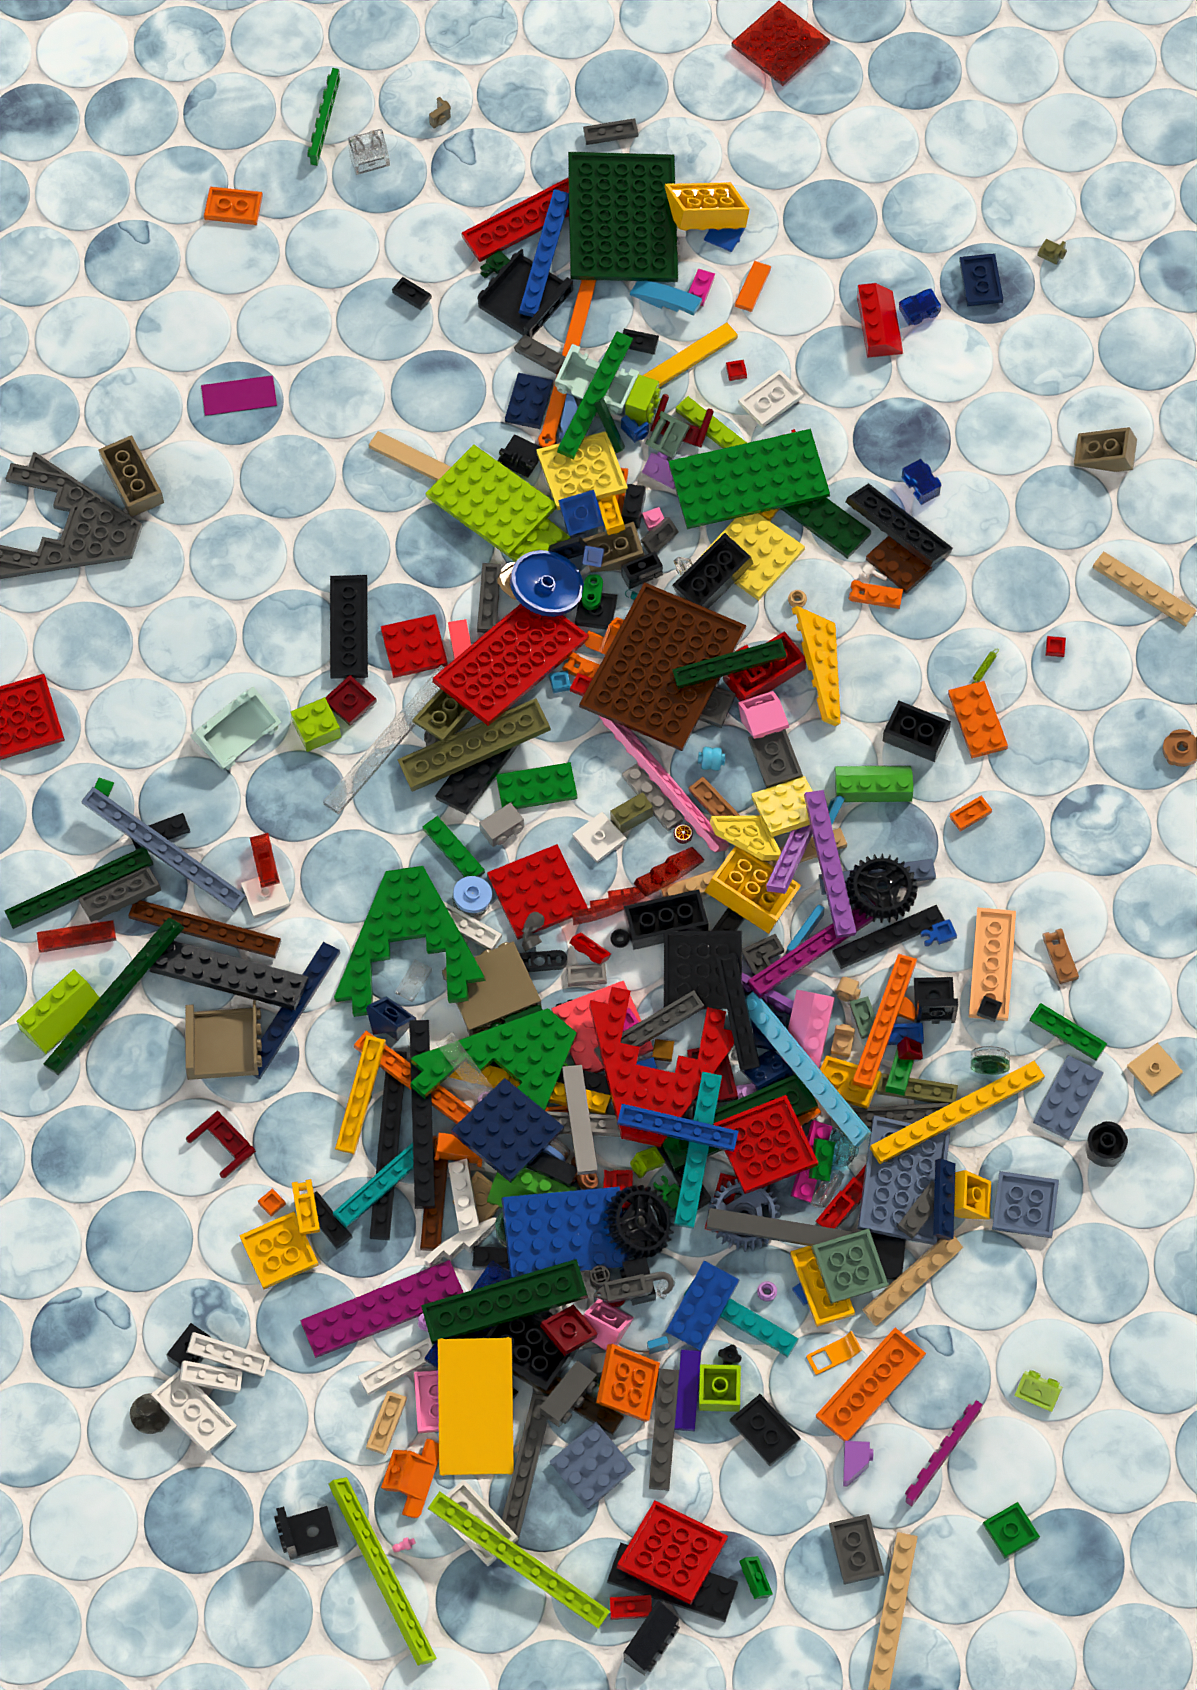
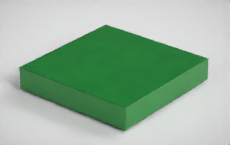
M1018 1502L983 1522V1526L1004 1559L1040 1538Z

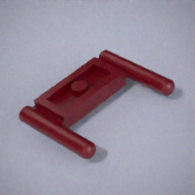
M667 394L662 395L650 429L651 432L654 431L660 419L661 411H665L669 400ZM707 409L701 428L690 425L683 440L684 443L702 448L714 413L713 409ZM666 421L660 435L664 436L670 424L669 421Z
M218 1110L186 1137V1141L192 1143L208 1129L222 1146L236 1158L219 1173L221 1178H226L256 1152L254 1147Z

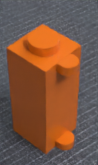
M438 1133L435 1138L434 1160L438 1161L441 1158L459 1161L467 1158L469 1163L477 1164V1167L482 1166V1159L454 1135Z

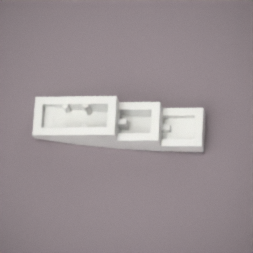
M494 1217L480 1222V1230L462 1235L460 1232L424 1258L425 1266L427 1268L433 1267L444 1257L451 1262L464 1248L471 1253L474 1250V1246H479L498 1227V1220Z

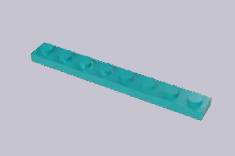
M702 1072L694 1121L713 1125L722 1075ZM689 1141L674 1225L694 1228L709 1149L707 1145Z

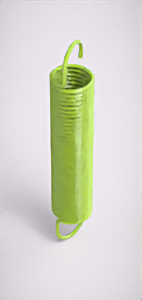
M995 650L990 651L974 674L973 679L975 682H980L997 657V653L994 652Z

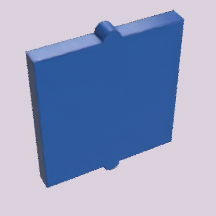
M745 228L709 229L704 241L732 252L736 244L740 242V237Z

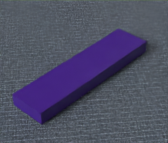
M681 1349L675 1430L695 1431L701 1351Z

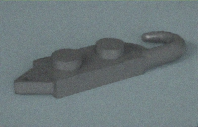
M666 1272L631 1276L604 1282V1285L594 1293V1297L608 1301V1304L647 1296L653 1290V1281L662 1279L668 1282V1288L662 1291V1294L665 1295L672 1291L674 1280Z

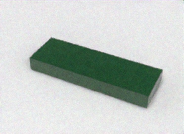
M599 398L594 403V406L615 453L623 451L625 445L604 398Z

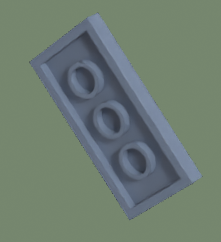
M1068 1055L1033 1123L1069 1140L1104 1072Z

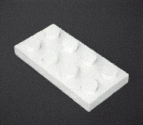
M180 1369L154 1391L150 1398L207 1454L233 1432L237 1425L197 1385L179 1382Z
M462 1480L446 1495L511 1542L515 1543L519 1539L465 1480ZM448 1524L487 1566H490L497 1559L494 1555Z

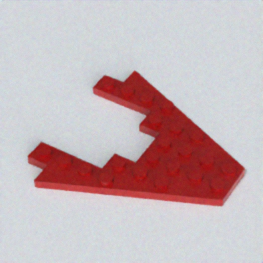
M611 987L608 1004L590 1000V1013L617 1121L622 1104L682 1118L698 1096L702 1072L714 1074L735 1046L732 1030L723 1029L727 1011L707 1007L697 1059L678 1055L675 1073L636 1065L640 1047L621 1043L631 991ZM618 1125L621 1139L661 1147L668 1137Z

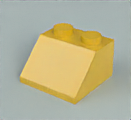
M966 1170L955 1172L954 1216L967 1219H990L991 1181Z

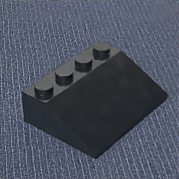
M537 1314L493 1326L485 1338H512V1371L544 1391L550 1388L579 1350L578 1348L564 1356L540 1327L541 1322L545 1319Z

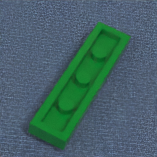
M438 816L422 826L423 831L464 877H480L485 873V869Z
M1042 1003L1038 1005L1030 1017L1029 1021L1095 1061L1098 1060L1107 1046V1043Z

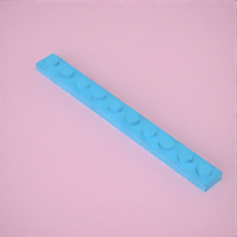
M752 991L746 997L752 1021L854 1146L859 1147L872 1132L762 998H759Z

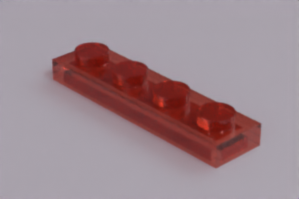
M114 920L37 932L40 953L117 941Z

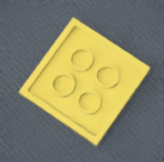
M805 776L751 794L752 800L771 837L810 825L804 793L812 792V789Z

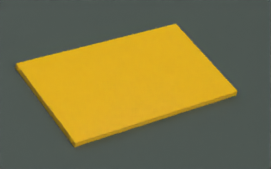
M512 1338L438 1339L439 1475L513 1474Z

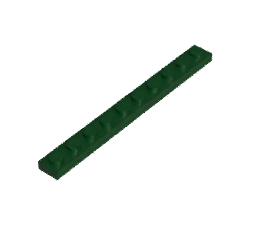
M168 918L162 924L158 931L43 1063L47 1069L57 1075L60 1074L184 929L179 922Z

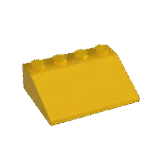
M731 182L665 184L673 220L680 230L746 228L750 209Z
M735 846L712 877L704 892L769 934L801 885L792 879L786 894L768 892L766 885L774 867Z

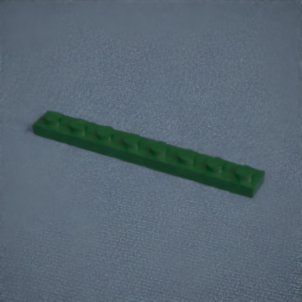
M142 847L8 908L4 912L12 928L15 929L78 900V897L154 864L148 851Z

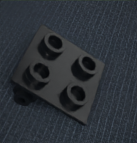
M514 434L506 448L500 449V457L497 461L508 469L529 478L539 462L536 449L543 447Z

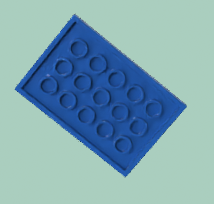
M620 1187L502 1197L510 1278L577 1259L580 1272L591 1271L596 1266H604L607 1269L622 1268V1262L629 1261L627 1253L621 1254L622 1248L615 1250L617 1244L610 1243L612 1237L606 1236L609 1233V1229H604L608 1222L603 1220L608 1217L604 1211L610 1209L606 1204L612 1202L611 1197L620 1191ZM622 1208L620 1211V1217L623 1215Z

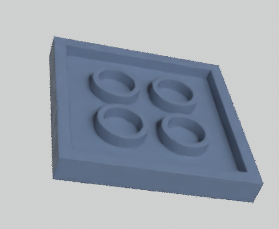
M999 1171L992 1230L1052 1238L1059 1180Z
M597 1422L549 1461L588 1510L636 1470Z

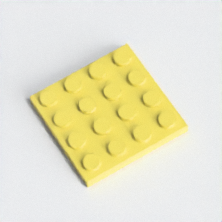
M606 431L586 436L574 460L557 453L560 443L536 449L557 511L560 510L558 500L594 490L596 498L599 500L613 494L626 493V489H628Z
M758 513L735 518L708 547L709 549L726 533L751 556L754 564L734 584L758 601L805 550L804 545Z

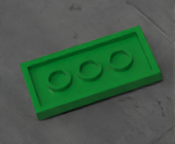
M571 762L496 775L502 808L510 802L516 809L578 799Z

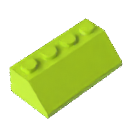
M73 969L16 1022L19 1030L46 1055L72 1031L100 997L90 984Z

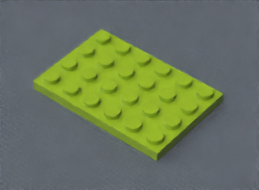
M474 444L425 493L429 500L508 557L556 510V504L553 500Z

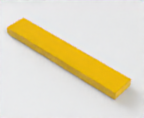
M726 322L642 376L659 381V387L737 339L738 334Z
M366 1035L335 1147L338 1151L354 1155L356 1153L384 1051L385 1039Z

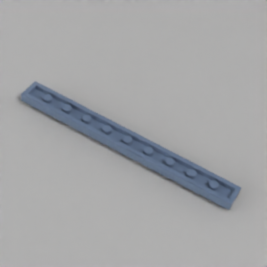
M92 787L81 801L87 808L233 912L246 898V895L96 788Z

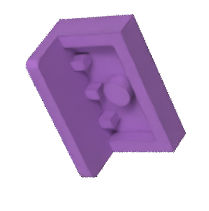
M661 452L657 454L651 453L642 473L675 489L668 465V456Z

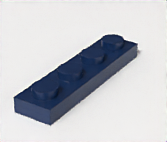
M940 1158L935 1160L933 1236L949 1241L954 1239L955 1163Z

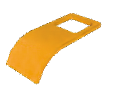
M850 1331L843 1338L808 1354L806 1358L814 1373L818 1375L853 1358L862 1349L853 1332ZM826 1351L832 1364L818 1370L811 1357Z

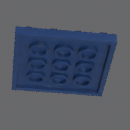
M504 1078L451 1130V1134L511 1183L564 1130V1126Z

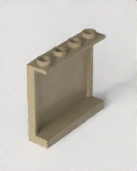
M513 941L502 943L498 948L485 950L480 955L474 957L486 981L468 983L469 1001L456 1003L466 1024L469 1036L490 1029L493 1023H505L504 1019L513 1013L518 1014L530 1006L541 1005V999ZM445 967V969L442 970V976L447 983V973Z
M253 1000V1008L194 1012L193 1005H185V1054L188 1080L259 1075L258 1067H262V1057L258 1055V1051H262L261 1039H258V1035H261L262 1032L261 1023H258V1020L261 1019V1008H257L256 1000Z

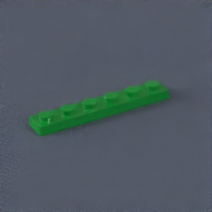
M332 68L331 75L328 74L327 76L328 86L323 91L324 101L319 106L320 117L316 118V132L312 133V147L308 148L307 157H310L311 165L318 166L340 83V71L337 68Z

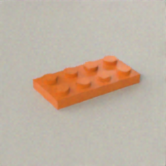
M985 681L948 690V695L971 759L1008 749L1007 741Z

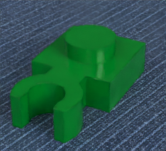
M662 1175L661 1180L664 1184L659 1186L654 1182L653 1187L658 1192H662V1201H669L666 1205L672 1208L674 1212L677 1209L680 1188L675 1183L670 1186L667 1177Z

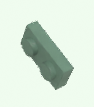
M867 996L850 1001L849 1003L861 1039L869 1037L875 1020V1014Z

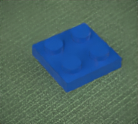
M594 490L558 500L568 536L604 525Z

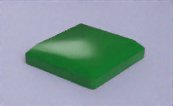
M98 778L94 788L109 797L114 782Z

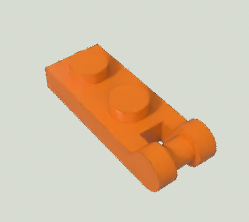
M858 580L851 582L852 592L849 593L848 598L850 601L900 609L903 589L866 584ZM859 591L865 592L864 595L859 594Z
M573 652L568 657L569 660L564 664L562 670L568 671V674L575 677L577 673L593 679L600 664L582 658ZM578 664L580 666L579 668H575L574 665Z

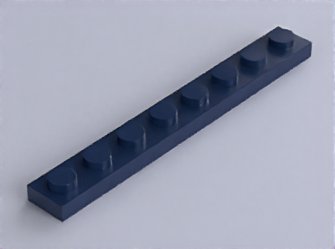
M323 941L302 974L309 977V982L295 1011L281 1007L261 1038L262 1051H258V1055L262 1057V1067H258L259 1075H253L254 1077L261 1079L340 955L339 949Z

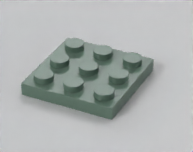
M869 1228L811 1247L831 1304L889 1286Z

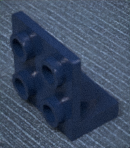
M769 1050L759 1056L760 1068L742 1072L755 1085L756 1091L793 1076L791 1067L773 1050Z

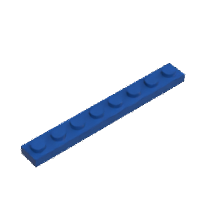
M553 190L520 306V314L533 317L539 310L569 204V193Z

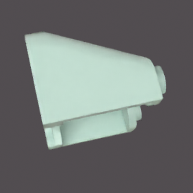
M572 344L555 380V387L562 394L568 393L583 399L600 363L588 358L587 353L582 355L579 352L581 347ZM623 368L621 371L618 370L604 398L610 414L617 415L622 413L639 371L632 368L628 373H625Z
M253 686L230 702L190 736L221 769L226 768L228 770L236 764L234 761L236 757L267 733L270 735L275 733L279 729L278 725L281 721Z

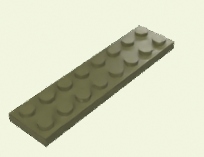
M537 698L504 712L489 726L481 722L450 736L444 741L440 740L397 760L413 792L551 731V728Z

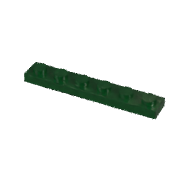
M782 639L675 668L672 669L677 688L680 689L786 659L787 654Z

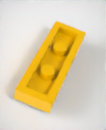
M615 494L597 500L607 534H616L626 530Z

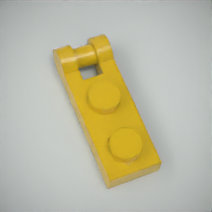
M311 1179L305 1180L306 1182L303 1183L292 1182L300 1235L320 1232ZM307 1190V1193L300 1194L299 1191Z

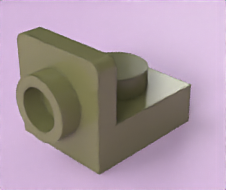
M1046 239L1039 249L1037 256L1057 265L1060 259L1063 260L1066 255V242L1062 241L1059 245Z

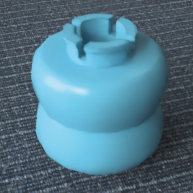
M703 747L702 752L698 753V764H701L703 770L712 769L719 771L721 765H725V753L722 754V749L719 747Z

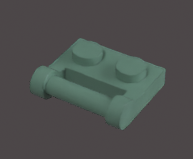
M661 411L660 419L650 439H647L645 444L674 459L690 425ZM666 421H669L670 424L660 444H657L656 441Z

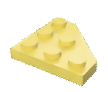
M760 815L711 816L709 823L718 837L762 861H775L779 859L781 851L774 837L770 836Z

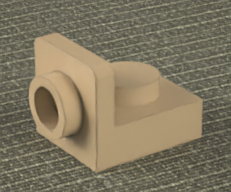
M846 1024L835 1026L831 1054L850 1057L855 1028H851V1026Z

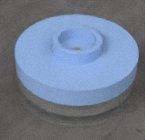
M464 877L454 887L453 905L456 909L470 917H478L489 909L492 890L490 885L480 877Z

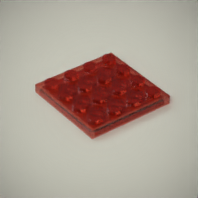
M777 1L733 40L731 46L783 86L830 44V39L781 1Z

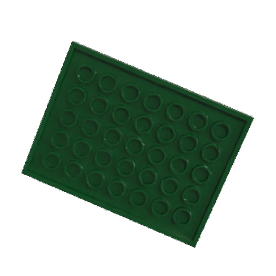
M568 152L571 280L678 282L677 225L673 220L665 190V184H675L674 154Z

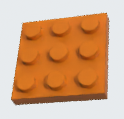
M608 1344L596 1403L643 1422L649 1421L660 1363L615 1344Z

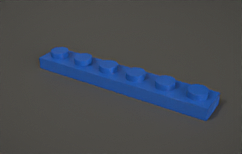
M626 1104L621 1105L617 1121L618 1125L734 1152L739 1132Z

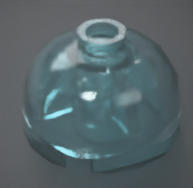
M833 1127L829 1137V1141L835 1142L832 1167L841 1168L848 1166L858 1155L859 1147L854 1146L841 1128Z

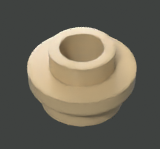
M794 590L789 594L788 602L792 607H803L806 604L807 597L803 591Z

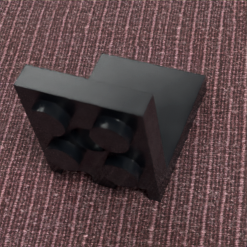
M953 977L914 978L916 1023L932 1021V1024H939L940 1021L951 1020V1023H955L958 1011V998H954ZM931 993H936L939 995L940 998L930 999L929 995Z
M284 1506L276 1508L278 1514L274 1516L278 1533H283V1535H279L284 1553L288 1552L290 1560L338 1547L327 1506L287 1517ZM316 1527L319 1530L318 1534L315 1537L308 1536L307 1531L309 1528Z

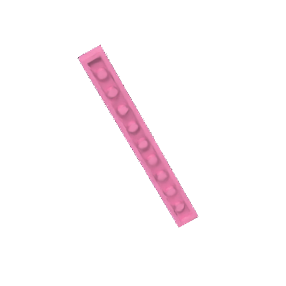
M599 716L603 724L612 731L614 737L624 745L626 751L636 759L638 765L648 773L649 778L660 787L661 792L683 814L684 819L707 842L708 847L715 853L726 851L730 846L728 842L715 835L709 820L631 729Z

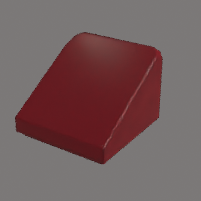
M905 1036L897 1044L899 1059H923L920 1042Z

